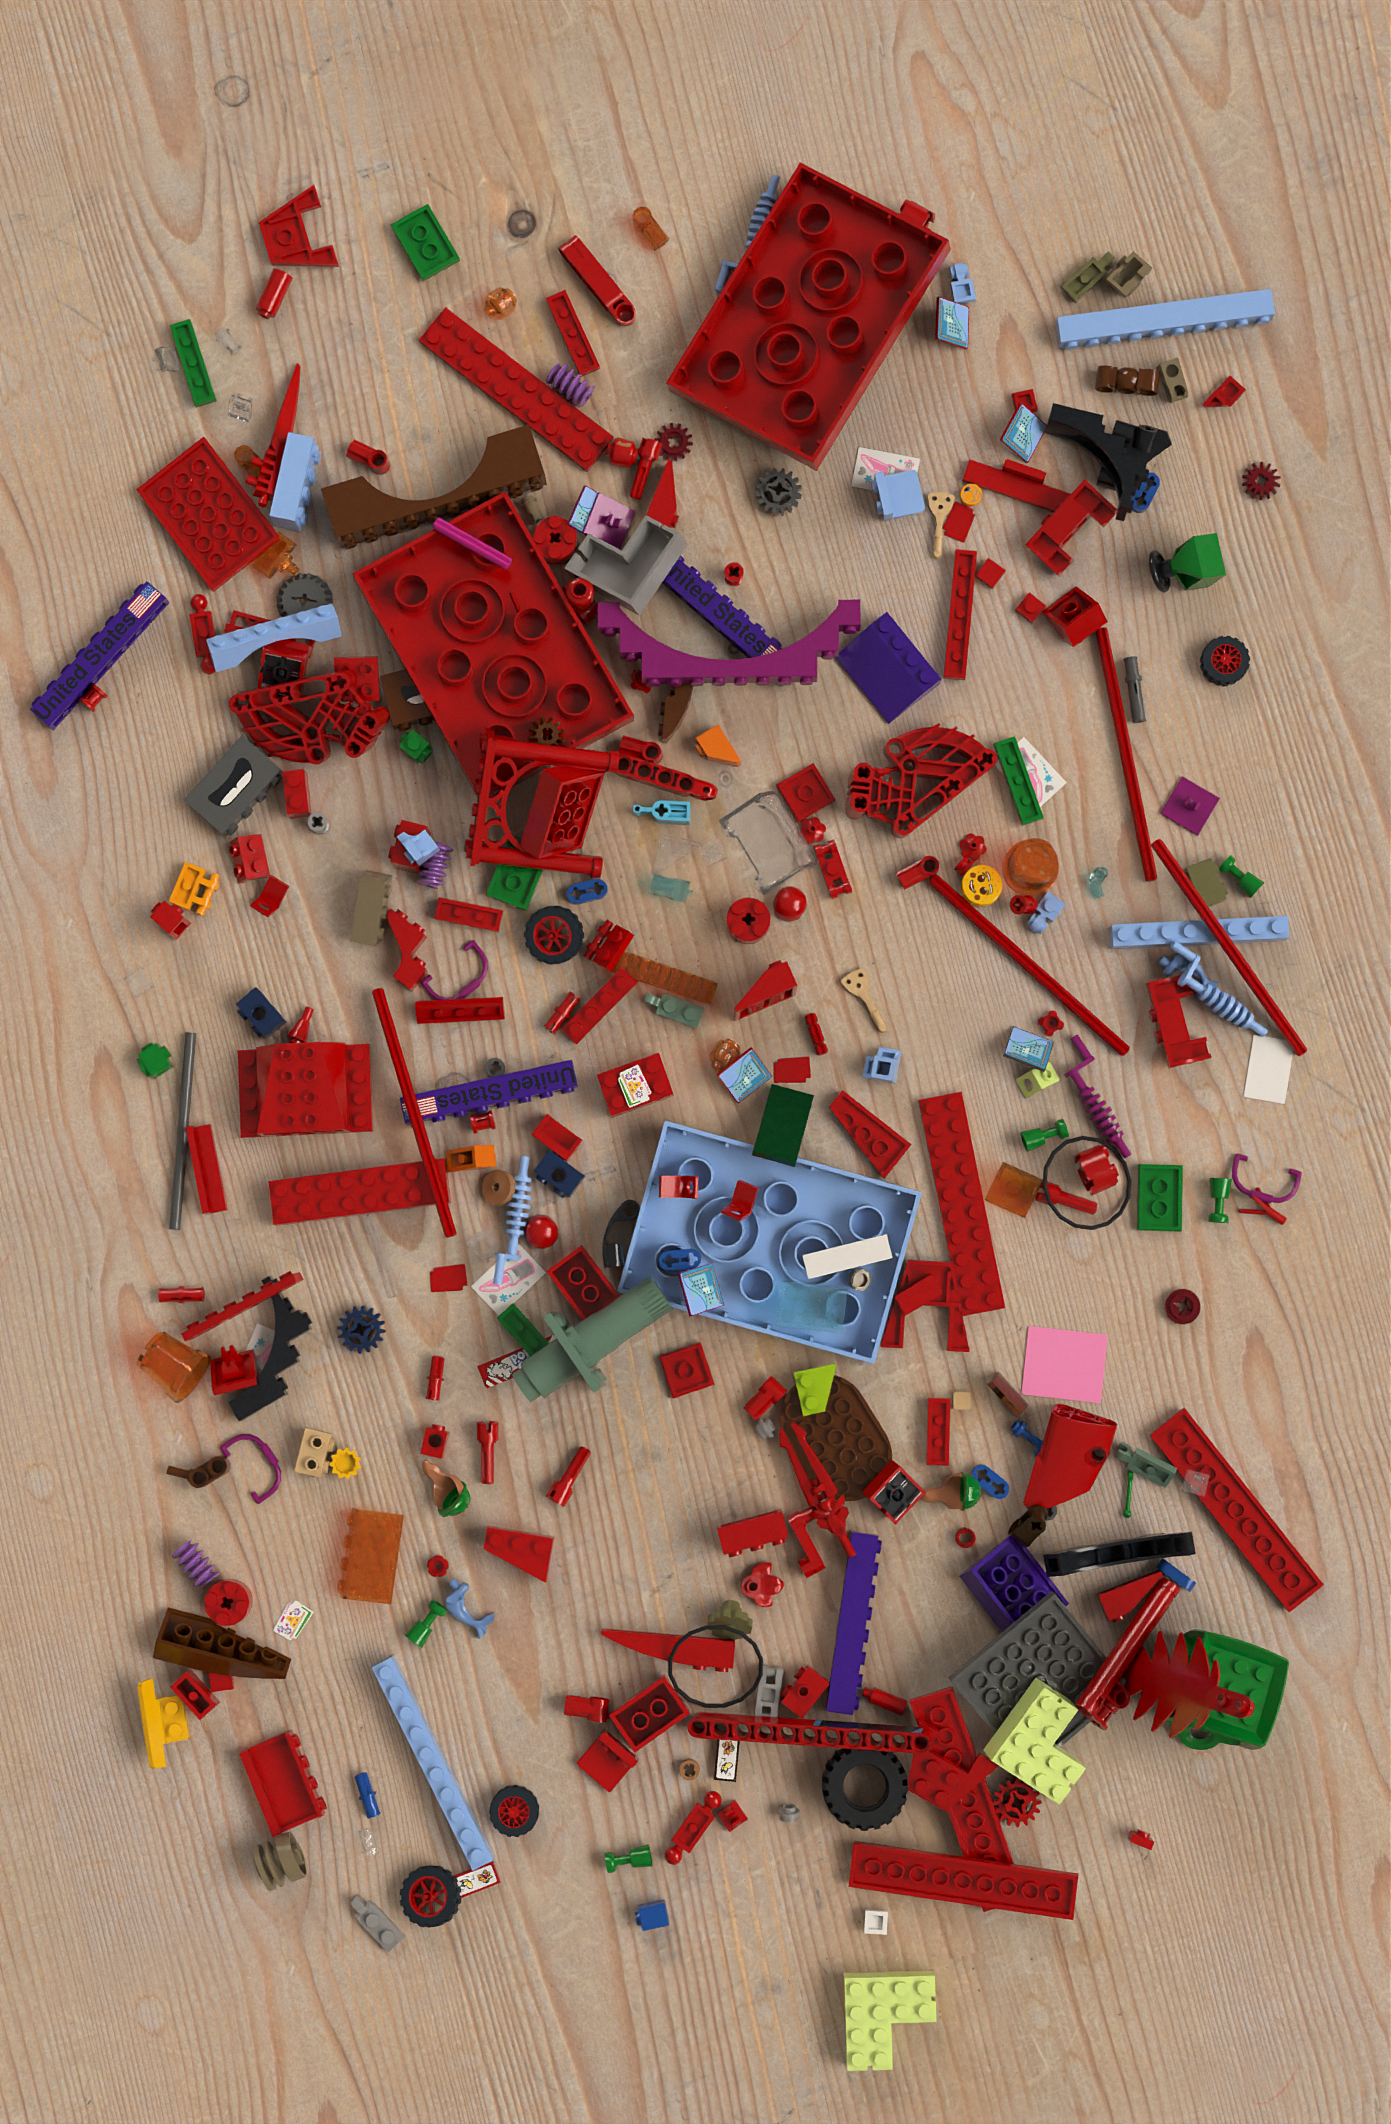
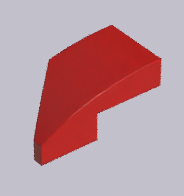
M1229 376L1202 405L1204 407H1231L1246 389L1233 377Z

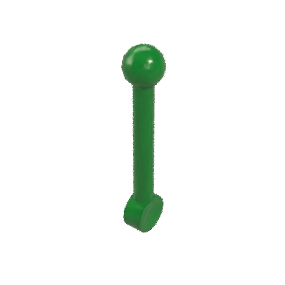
M1128 1471L1126 1507L1123 1511L1125 1518H1129L1132 1514L1130 1511L1132 1471Z

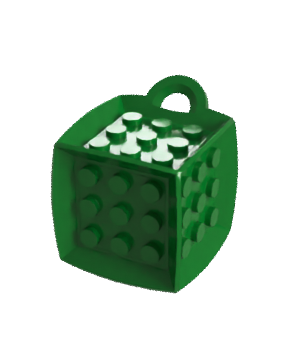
M1193 1629L1184 1633L1188 1666L1198 1638H1201L1206 1649L1210 1673L1213 1661L1218 1660L1220 1669L1218 1687L1248 1696L1254 1703V1712L1250 1717L1240 1719L1211 1709L1208 1719L1199 1728V1730L1210 1734L1207 1738L1197 1739L1191 1736L1189 1729L1190 1727L1194 1728L1197 1720L1196 1717L1178 1734L1179 1740L1185 1746L1196 1750H1207L1219 1743L1241 1746L1251 1750L1266 1746L1281 1706L1288 1675V1659L1232 1637L1200 1629ZM1175 1710L1165 1721L1172 1725Z

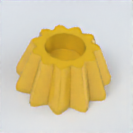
M346 1447L343 1451L338 1449L337 1454L331 1455L333 1461L329 1465L333 1467L332 1473L338 1474L339 1479L342 1477L350 1479L351 1475H357L356 1470L361 1468L358 1463L361 1458L356 1456L355 1450L350 1452L349 1448Z

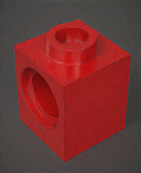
M432 1424V1428L426 1427L420 1454L444 1458L450 1433L445 1431V1426ZM433 1434H437L441 1438V1444L438 1447L430 1444V1437Z

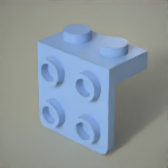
M915 470L884 476L883 472L874 474V480L871 481L873 493L878 495L879 501L876 502L878 515L882 514L883 521L921 513L925 510L920 483Z

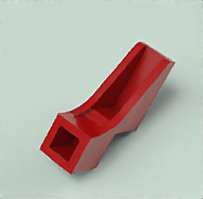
M390 909L387 912V919L402 953L400 966L393 977L413 992L428 972L424 968L426 965L424 961L417 956L414 959L412 958L427 938L423 934L425 929L416 922L413 925L406 920L408 916L399 909L396 912Z

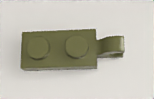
M1109 251L1099 261L1092 257L1061 285V289L1076 303L1103 279L1107 273L1105 268L1113 263L1115 257Z

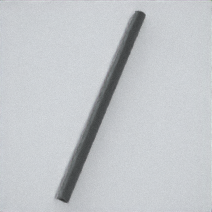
M190 1032L185 1033L169 1225L171 1230H180L188 1142L186 1127H189L196 1033Z

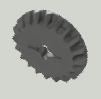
M299 573L298 575L291 576L287 581H284L276 596V605L281 617L314 609L322 605L333 604V596L329 586L324 580L310 573ZM307 595V599L312 602L302 606V603L298 600L303 599V596Z

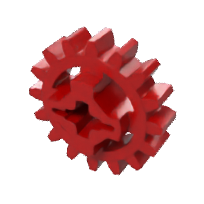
M1016 1776L1014 1782L1006 1778L1007 1784L1005 1786L1001 1783L998 1784L1001 1789L1000 1792H993L998 1797L993 1800V1803L998 1805L996 1807L997 1813L1001 1812L999 1819L1002 1821L1007 1818L1006 1824L1008 1826L1011 1825L1012 1821L1015 1822L1016 1827H1019L1022 1821L1027 1826V1819L1030 1818L1034 1821L1033 1813H1040V1810L1036 1807V1805L1042 1804L1040 1799H1036L1040 1793L1039 1791H1032L1034 1788L1027 1785V1783L1019 1782ZM1015 1787L1024 1788L1028 1792H1018ZM1006 1791H1008V1797L1002 1803V1798ZM1013 1793L1016 1797H1018L1019 1800H1021V1811L1018 1809V1807H1016L1015 1804H1012L1014 1802ZM1032 1801L1031 1807L1029 1811L1026 1813V1806L1028 1803ZM1014 1811L1018 1814V1817L1011 1816L1006 1812Z

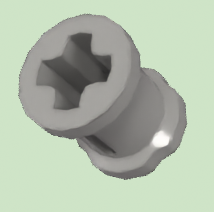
M315 812L308 817L307 823L313 833L325 834L328 831L329 821L324 814ZM318 820L321 821L323 825L319 827L316 826L314 822Z

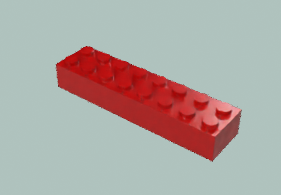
M435 1159L449 1204L451 1203L446 1159ZM422 1161L268 1181L273 1225L275 1226L435 1205Z

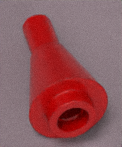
M305 1007L301 1019L298 1020L286 1036L290 1040L289 1043L307 1042L309 1021L314 1009Z

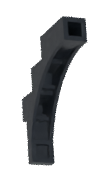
M1053 403L1045 433L1074 443L1092 455L1103 466L1110 476L1118 496L1119 505L1116 520L1124 521L1126 514H1131L1134 501L1130 500V498L1135 496L1136 490H1140L1142 482L1146 483L1149 474V470L1146 469L1147 460L1126 455L1127 447H1124L1125 437L1104 433L1105 425L1102 424L1104 415Z
M268 1276L261 1281L263 1284H266L270 1281H272L273 1284H275L279 1280L277 1278L273 1279L272 1276ZM281 1292L271 1297L275 1311V1335L269 1358L257 1377V1385L247 1388L228 1402L238 1421L245 1420L288 1395L286 1391L288 1385L283 1377H278V1374L299 1363L298 1357L301 1356L295 1344L291 1345L289 1342L312 1330L310 1324L313 1322L308 1313H303L302 1310H297L293 1313L292 1309H294L292 1302L288 1297L284 1298Z
M1191 1531L1147 1534L1131 1539H1119L1095 1545L1077 1546L1044 1554L1043 1557L1047 1577H1056L1137 1561L1190 1556L1196 1554Z

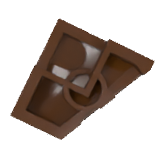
M998 1372L987 1385L1007 1408L1018 1417L1029 1404L1003 1375Z

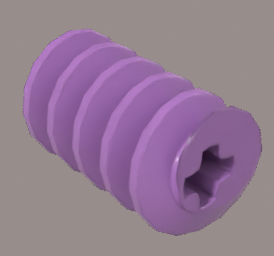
M560 363L556 364L548 374L546 383H553V388L559 389L561 395L566 394V399H573L572 403L574 405L582 407L591 397L595 386L591 385L587 388V379L582 383L579 382L582 375L579 374L573 377L575 370L571 369L567 372V363L562 367Z
M435 842L440 851L429 858L428 862L421 864V867L425 870L419 871V875L424 879H417L416 883L438 889L437 886L444 885V882L439 878L447 876V874L442 872V869L449 868L444 863V860H451V857L446 852H453L454 849L448 845Z
M189 1540L173 1553L172 1558L180 1557L177 1563L178 1566L186 1564L183 1572L191 1571L188 1579L196 1578L193 1584L194 1587L200 1585L204 1587L216 1578L220 1572H211L215 1565L207 1566L209 1557L201 1559L200 1557L204 1551L196 1552L195 1550L199 1544L191 1545V1540Z

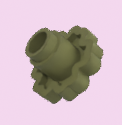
M724 1601L719 1610H715L714 1614L708 1615L707 1625H726L743 1631L745 1634H750L752 1631L753 1620L748 1618L746 1612H742V1608L737 1601ZM708 1629L712 1631V1635L721 1639L727 1637L732 1640L743 1638L741 1635L725 1629Z

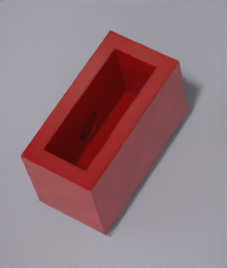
M164 900L162 903H157L151 910L153 914L150 918L176 940L191 924L182 916L184 911L175 903L171 906Z
M809 1665L805 1668L801 1666L794 1675L796 1680L792 1686L787 1684L780 1693L782 1696L781 1703L801 1719H803L830 1684L825 1677Z

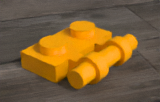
M185 861L168 902L175 903L177 906L189 911L193 903L198 904L196 913L204 916L206 909L210 908V900L214 890L217 891L219 884L217 883L220 875L212 873L210 880L204 878L206 869ZM203 885L206 889L203 897L199 898L196 895L200 886Z

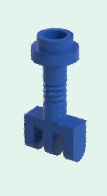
M1015 1421L1010 1428L1013 1432L1012 1435L1015 1437L1021 1435L1036 1447L1033 1454L1037 1456L1041 1450L1043 1440H1040L1025 1428L1026 1422Z

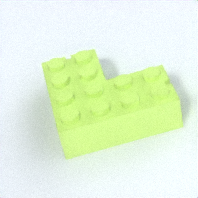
M1038 1678L1034 1679L983 1749L991 1761L1059 1805L1070 1792V1783L1075 1785L1086 1769L1077 1757L1055 1744L1077 1713V1707L1070 1699L1053 1690Z
M934 1971L843 1973L847 2071H866L868 2066H871L872 2070H893L891 2023L937 2022Z

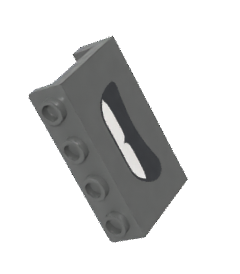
M241 736L185 797L184 801L224 837L228 834L231 836L238 829L239 826L237 824L252 814V808L257 802L261 803L267 797V791L272 786L276 787L281 782L283 773L262 752Z

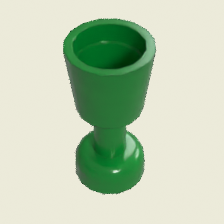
M1230 855L1219 867V871L1221 873L1230 872L1239 880L1237 885L1251 898L1264 882L1250 872L1244 874L1234 865L1236 860Z
M1063 1119L1057 1120L1055 1127L1044 1131L1041 1128L1020 1132L1027 1152L1044 1145L1045 1139L1057 1135L1061 1139L1069 1137L1068 1129Z
M1210 1178L1211 1198H1215V1212L1209 1215L1208 1222H1229L1228 1215L1223 1214L1224 1199L1229 1198L1232 1179Z
M433 1599L428 1605L431 1611L423 1622L418 1620L405 1634L410 1641L423 1648L432 1632L430 1626L437 1616L443 1617L448 1612L444 1606Z
M649 1844L630 1849L628 1855L615 1857L612 1852L605 1853L607 1872L613 1873L616 1871V1866L630 1863L632 1868L652 1867Z

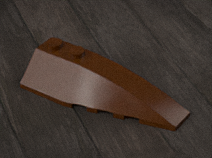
M168 1608L155 1642L153 1654L154 1659L196 1670L261 1679H286L291 1663V1658L267 1646L263 1648L255 1644V1640L249 1637L245 1639L237 1635L235 1630L229 1627L225 1629L217 1625L210 1618Z

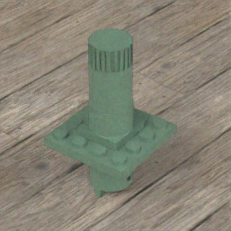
M649 1276L576 1326L573 1325L568 1328L567 1326L570 1323L563 1313L550 1312L543 1318L557 1339L521 1362L522 1368L514 1372L512 1376L530 1402L540 1396L546 1398L579 1374L583 1376L591 1390L596 1392L606 1386L604 1381L607 1378L600 1368L595 1369L594 1366L601 1359L616 1350L618 1346L671 1311L673 1307L654 1279Z

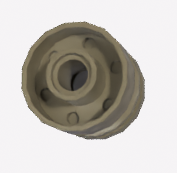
M291 1832L275 1838L276 1849H274L269 1841L264 1842V1848L260 1844L253 1847L257 1872L269 1891L277 1888L276 1883L280 1887L285 1885L284 1874H286L291 1882L307 1876L303 1851Z

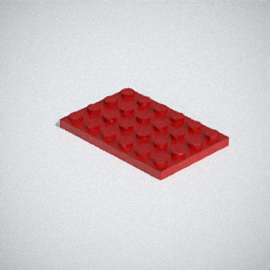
M205 437L198 440L136 489L213 592L282 539Z

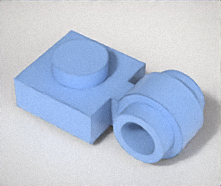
M967 263L953 264L949 269L951 279H956V281L951 282L954 302L959 304L975 302L976 296L972 278L965 279V277H969Z
M1048 891L1035 910L1040 915L1033 914L1027 922V925L1030 926L1029 929L1034 933L1038 932L1041 934L1048 925L1045 920L1048 919L1050 922H1053L1065 906V903Z

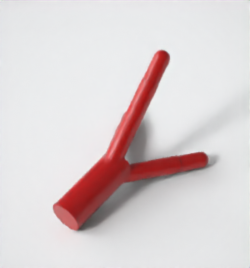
M1259 1187L1255 1189L1256 1191L1261 1192ZM1255 1195L1252 1196V1199L1264 1210H1238L1239 1213L1267 1215L1281 1225L1287 1219L1271 1208L1269 1203L1262 1202Z

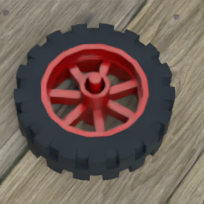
M557 905L547 906L532 914L526 923V931L524 932V938H526L525 945L529 948L530 954L533 957L535 956L538 961L549 965L561 964L576 956L583 945L582 941L584 938L582 922H579V917L573 914L570 909ZM549 919L551 920V930L543 925ZM555 919L563 922L558 929L555 926ZM566 926L568 928L569 935H564L561 933V931ZM540 928L547 932V935L539 938ZM560 938L569 939L565 947L560 942ZM542 940H549L547 949L542 945ZM554 941L557 943L559 951H551Z
M423 1866L410 1872L408 1878L404 1879L402 1883L404 1885L403 1889H400L402 1899L400 1900V1905L404 1908V1915L408 1916L412 1923H416L420 1927H436L449 1922L453 1915L458 1912V1904H461L462 1899L460 1897L461 1887L457 1884V1878L452 1876L451 1871L441 1866ZM428 1879H433L431 1888L429 1890L424 1881ZM437 1882L443 1887L440 1891L435 1890ZM420 1884L425 1891L423 1894L416 1893ZM445 1893L444 1902L439 1899V1895ZM416 1897H422L423 1902L418 1905ZM428 1902L430 1913L422 1910ZM434 1902L442 1906L437 1912H435Z

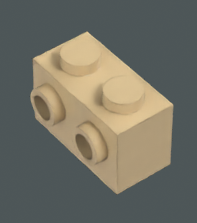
M305 1428L294 1472L322 1478L324 1474H327L330 1467V1461H327L329 1452H333L336 1439H333L334 1434Z

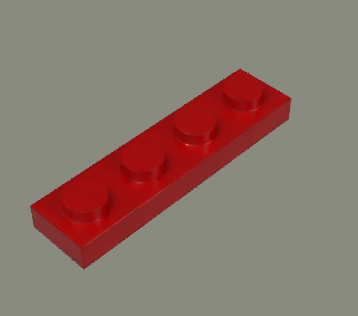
M566 290L547 297L546 302L578 373L583 377L599 370L600 365Z
M622 966L561 1030L578 1044L638 981Z
M503 997L415 1001L417 1024L505 1019Z

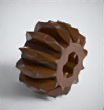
M541 717L540 724L535 720L532 722L534 728H529L528 732L534 734V736L528 737L527 740H535V743L559 746L558 743H563L564 739L558 735H562L564 730H557V727L561 724L560 722L552 725V717L548 719L547 723L545 718ZM542 730H544V733L546 731L550 733L549 741L548 738H546L545 740L542 739Z

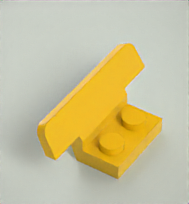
M153 1678L139 1682L137 1691L149 1766L154 1769L166 1767L163 1744L190 1739L184 1702L177 1695L156 1698Z

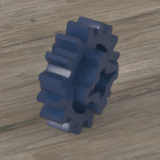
M354 1306L353 1313L345 1311L347 1318L339 1319L343 1326L337 1327L338 1330H342V1334L338 1338L345 1339L342 1344L343 1346L351 1345L349 1351L352 1352L357 1348L358 1353L361 1354L363 1348H365L367 1353L371 1352L370 1346L378 1348L377 1340H384L380 1334L386 1333L385 1329H381V1325L385 1324V1321L378 1320L381 1314L377 1313L374 1315V1308L366 1311V1307L361 1306V1310L358 1311L357 1307ZM362 1315L369 1316L373 1322H366ZM353 1318L354 1324L351 1329L347 1330L348 1324ZM359 1324L371 1326L364 1331L363 1336L361 1333H352L359 1329ZM376 1329V1334L374 1338L370 1341L369 1336L372 1330ZM356 1337L360 1339L362 1345L354 1343L350 1338Z

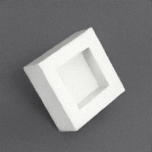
M865 1909L864 1933L887 1935L888 1910Z

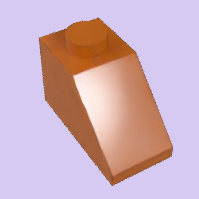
M718 724L696 737L697 745H695V748L701 757L705 756L709 761L738 767L741 765L739 756Z
M474 1145L446 1151L448 1172L496 1167L494 1145Z

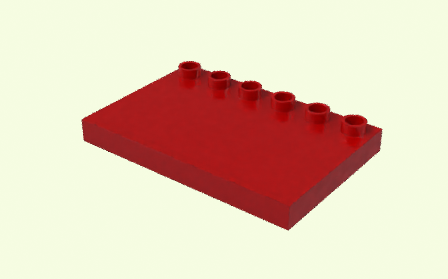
M800 162L668 378L666 384L670 392L817 471L950 252L949 240Z
M506 491L448 523L510 557L512 563L508 569H503L434 529L352 573L356 585L474 792L475 784L480 782L481 774H478L479 760L483 761L484 753L481 752V747H479L480 734H484L485 727L490 728V731H494L495 736H507L514 738L516 741L535 743V740H527L528 737L534 736V734L528 732L529 728H534L532 722L535 720L540 724V718L544 717L547 723L548 719L552 717V725L560 722L561 724L557 727V730H564L562 735H558L564 739V742L558 743V745L583 749L634 721L632 710ZM510 593L515 595L521 609L519 612H517ZM542 730V739L548 738L549 741L550 733L548 731L544 733V730ZM511 758L517 768L530 761ZM508 763L499 764L496 776L502 780L507 779L513 773L511 765ZM540 765L529 769L516 780L512 787L552 765ZM492 778L489 796L496 794L500 787L504 788V786L497 785Z

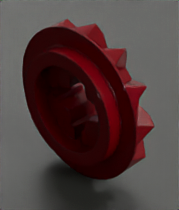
M1175 1290L1166 1299L1165 1311L1168 1318L1177 1324L1191 1323L1200 1313V1301L1196 1294L1190 1290ZM1183 1300H1185V1305L1189 1309H1191V1311L1183 1310L1182 1313L1178 1315L1179 1307H1177L1174 1304V1302L1182 1303Z

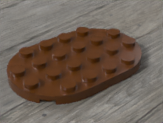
M834 1375L825 1412L807 1416L802 1414L796 1384L785 1396L780 1411L781 1429H784L809 1479L813 1480L817 1476L791 1426L793 1422L807 1432V1443L824 1466L838 1490L835 1499L838 1500L842 1495H844L845 1501H856L866 1498L862 1491L892 1460V1448L889 1438L860 1391L851 1382Z

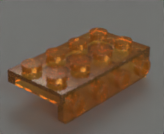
M352 1508V1513H348L347 1526H350L349 1534L345 1535L344 1538L346 1554L345 1557H342L340 1570L343 1571V1575L337 1585V1593H340L341 1598L385 1604L392 1603L404 1519L403 1514Z

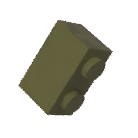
M1211 858L1187 866L1183 870L1208 907L1224 902L1227 899V888L1223 882H1220L1218 865L1216 862L1213 863Z

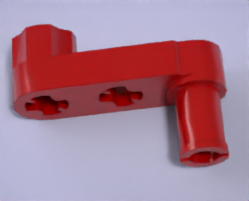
M811 1506L801 1512L796 1511L787 1516L807 1555L798 1560L806 1578L826 1568L805 1529L807 1523L815 1520L809 1515V1512L817 1511L815 1506Z

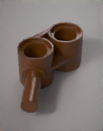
M216 1456L196 1469H190V1471L168 1466L166 1474L187 1479L191 1486L202 1488L227 1474L231 1464L225 1456ZM216 1460H221L224 1463L222 1472L215 1470L214 1463ZM198 1471L205 1475V1481L202 1484L197 1483L195 1480V1475Z

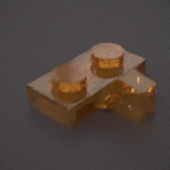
M279 531L278 534L282 539L260 555L252 564L255 569L269 579L273 577L277 570L282 573L285 569L293 576L299 571V568L296 567L297 565L291 562L293 556L290 555L297 545Z

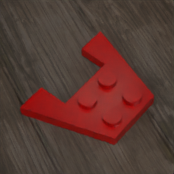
M315 185L259 222L271 265L339 267L333 245L315 250L311 249L301 213L321 208Z
M920 1719L918 1727H925L931 1730L934 1742L939 1729ZM917 1737V1741L920 1744L927 1743L924 1737ZM930 1749L922 1754L913 1753L908 1791L947 1812L999 1765L991 1761L989 1757L979 1753L970 1770L967 1771Z

